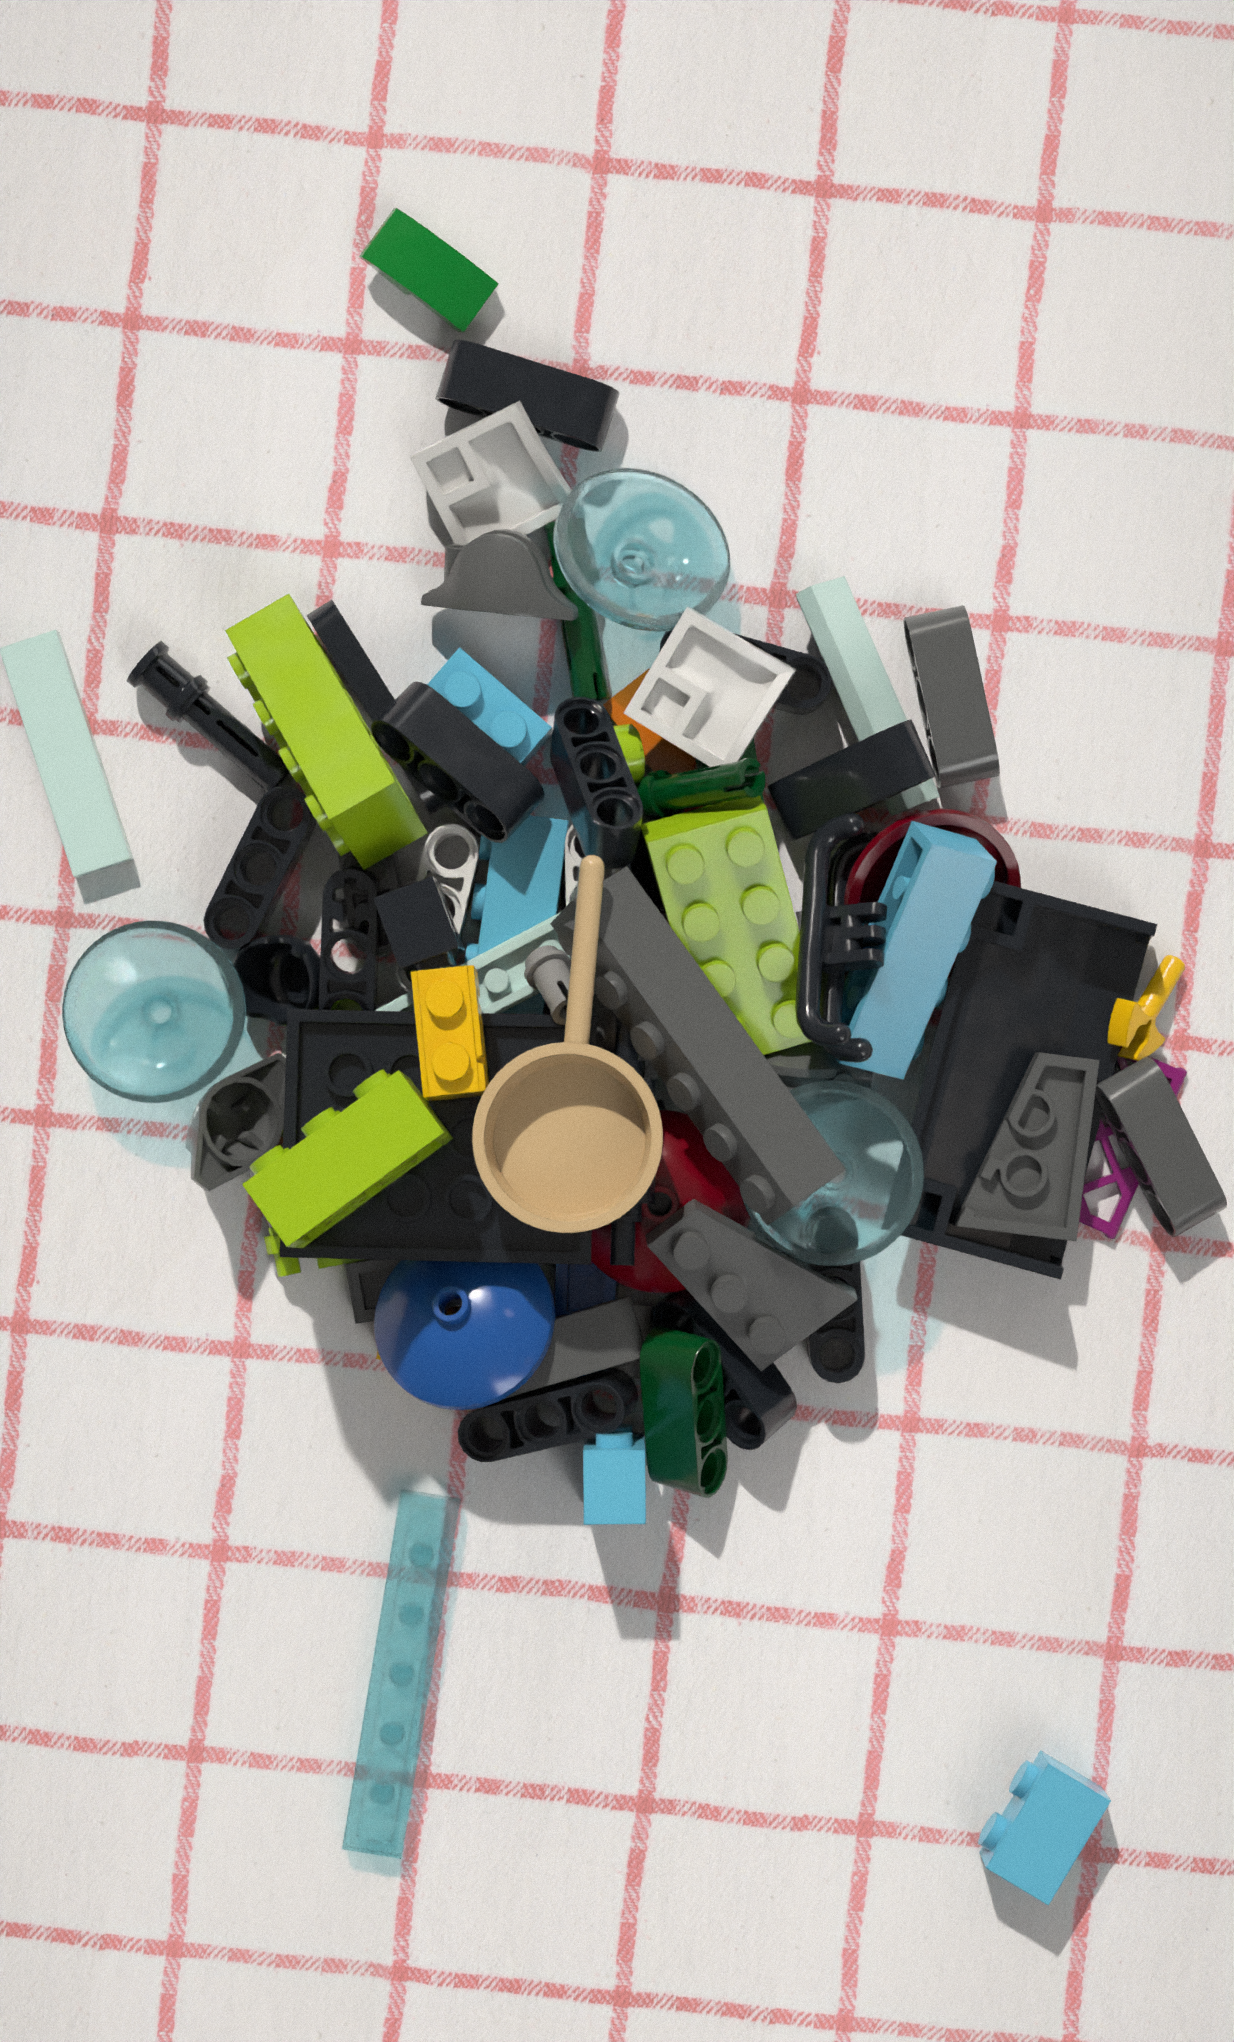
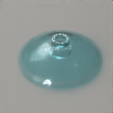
M618 468L590 476L579 483L567 496L555 522V554L565 579L574 592L588 606L600 615L620 625L643 631H671L675 628L687 607L705 616L717 603L727 585L730 573V552L720 523L710 508L696 494L684 485L664 475L642 469Z
M140 921L126 924L106 933L82 954L72 969L66 984L62 1004V1018L70 1050L78 1064L92 1080L109 1092L125 1099L144 1103H162L193 1095L207 1087L224 1072L241 1043L246 1020V1004L243 987L232 962L208 937L194 929L173 922ZM158 1000L167 1002L171 1008V1015L164 1023L156 1022L151 1015L152 1005Z
M835 1080L819 1081L789 1090L837 1158L844 1164L846 1175L840 1182H828L768 1226L761 1216L749 1208L743 1200L750 1218L771 1244L789 1256L807 1263L841 1266L860 1262L878 1254L891 1245L904 1232L915 1215L921 1200L924 1185V1162L921 1147L913 1128L901 1111L888 1099L859 1084Z

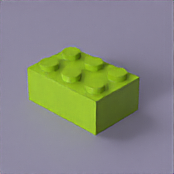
M384 1069L378 1071L353 1090L358 1100L342 1112L339 1110L335 1112L332 1107L326 1109L301 1128L306 1138L291 1149L288 1147L283 1149L281 1145H278L263 1154L249 1166L254 1176L242 1185L286 1247L304 1248L453 1139L448 1129L407 1075L399 1070L392 1075L390 1073L387 1074Z

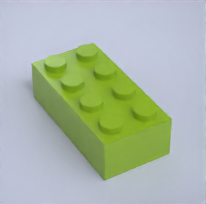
M290 594L283 596L226 629L225 632L236 650L234 654L227 657L232 669L243 687L248 689L255 701L252 704L269 734L274 736L280 747L278 752L296 783H299L307 796L304 799L321 829L326 831L340 856L351 851L365 870L428 833L373 738L372 733L325 650Z
M761 797L715 803L641 824V831L666 921L762 1054L766 1055L811 1042V1040L805 1037L798 1026L795 1012L800 932L768 810Z

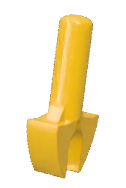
M1167 955L1163 958L1138 1002L1117 998L1110 1018L1107 1042L1122 1046L1118 1056L1139 1061L1151 1055L1164 1043L1165 1038L1159 1033L1155 1023L1159 1012L1185 970L1184 962L1178 957Z

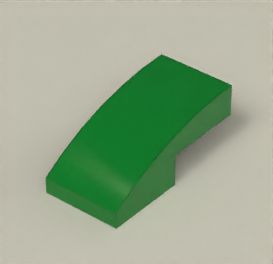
M394 208L359 256L404 294L414 296L457 332H464L499 284L448 243L398 208Z

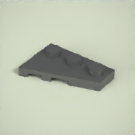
M1035 1052L953 1223L954 1226L1077 1242L1099 1060Z
M695 1199L689 1201L645 1235L649 1249L760 1371L764 1370L858 1300L853 1287L837 1278L835 1281L828 1279L812 1270L808 1262L792 1253L786 1255L757 1239L756 1233Z

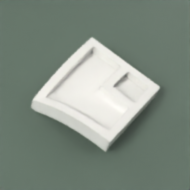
M520 401L415 452L410 457L454 544L466 545L482 534L493 530L508 529L527 535L577 508L580 504L546 450Z
M687 607L624 711V714L710 767L740 761L796 669L750 644L694 609Z

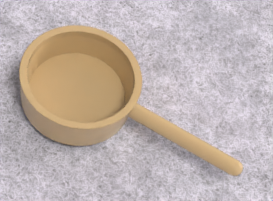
M596 855L584 857L579 866L564 1042L536 1047L517 1056L506 1064L485 1089L475 1113L472 1131L473 1153L476 1166L482 1181L493 1198L507 1212L520 1221L535 1228L558 1233H576L597 1229L613 1222L628 1212L642 1198L651 1185L658 1170L663 1147V1129L659 1108L646 1082L632 1066L620 1057L600 1047L589 1045L605 870L604 862Z

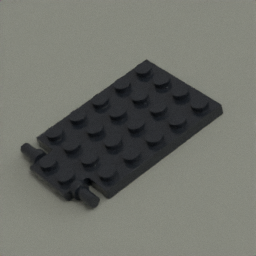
M287 1009L283 1149L287 1147L291 1149L305 1139L306 1136L301 1128L321 1112L330 1107L335 1112L338 1110L342 1112L357 1101L358 1098L353 1093V1090L382 1069L391 1075L398 1070L413 1081L423 1095L415 1012ZM482 1013L489 1083L506 1064L526 1051L551 1043L564 1042L565 1025L554 1022L551 1015ZM592 1016L589 1045L597 1047L598 1018L597 1016ZM616 1017L615 1055L636 1070L648 1085L657 1103L658 1080L645 1079L646 1061H640V1055L632 1045L630 1034ZM476 1096L427 1101L453 1136V1139L304 1248L286 1247L280 1238V1257L592 1265V1230L576 1233H558L535 1228L512 1216L493 1198L480 1177L473 1153V1123L479 1101L482 1097ZM655 1177L642 1198L628 1212L611 1222L610 1265L635 1266L636 1222H642V1204H655Z

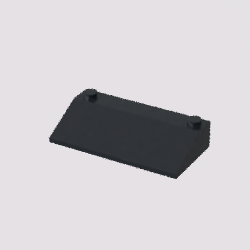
M993 882L989 894L980 900L971 921V934L968 944L961 953H958L883 1231L1061 1280L1064 1270L1062 1260L1068 1240L954 1226L953 1223L1035 1052L1099 1060L1097 1084L1113 1075L1120 1046L1107 1042L1113 1007L1117 998L1133 1001L1150 939L1155 936L1158 924L1001 882ZM1096 1097L1094 1100L1085 1175L1103 1113Z

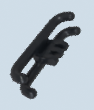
M848 813L828 820L817 829L808 844L804 866L795 1012L797 1024L806 1038L817 1045L823 1046L828 1054L840 1061L859 1063L867 1061L872 1056L873 1048L867 1039L851 1038L852 1034L849 1026L841 1022L844 972L875 969L884 966V951L874 948L863 949V947L884 944L886 929L878 925L864 926V924L885 921L887 919V905L880 902L844 905L846 885L852 868L865 847L879 834L875 831L862 833L865 826L862 817L858 814ZM849 838L847 841H845L842 845L838 847V849L830 859L831 851L833 850L835 845L838 844L841 840Z

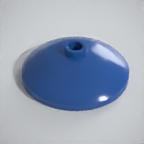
M401 1260L384 1283L376 1305L374 1333L378 1353L392 1378L416 1399L448 1410H469L485 1407L514 1393L528 1381L540 1366L548 1351L554 1331V1298L546 1275L538 1263ZM462 1299V1306L456 1314L445 1315V1307L449 1301Z

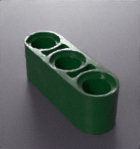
M658 1325L647 1334L640 1352V1378L649 1477L655 1483L710 1498L720 1489L725 1479L728 1465L720 1347L715 1340Z

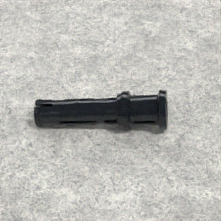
M160 641L153 646L137 663L126 681L134 688L141 685L167 708L165 715L172 721L176 720L181 723L185 720L219 749L224 756L229 758L258 783L265 792L279 786L290 773L282 758L245 724L240 722L208 694L210 687L207 685L208 681L201 675L193 677L168 655L169 647L165 643Z

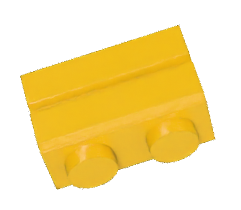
M474 965L411 972L423 1098L427 1101L482 1096L489 1084L482 1008L479 1004L478 971Z

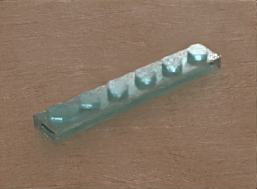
M402 1489L400 1493L342 1845L344 1850L398 1859L402 1858L461 1498Z

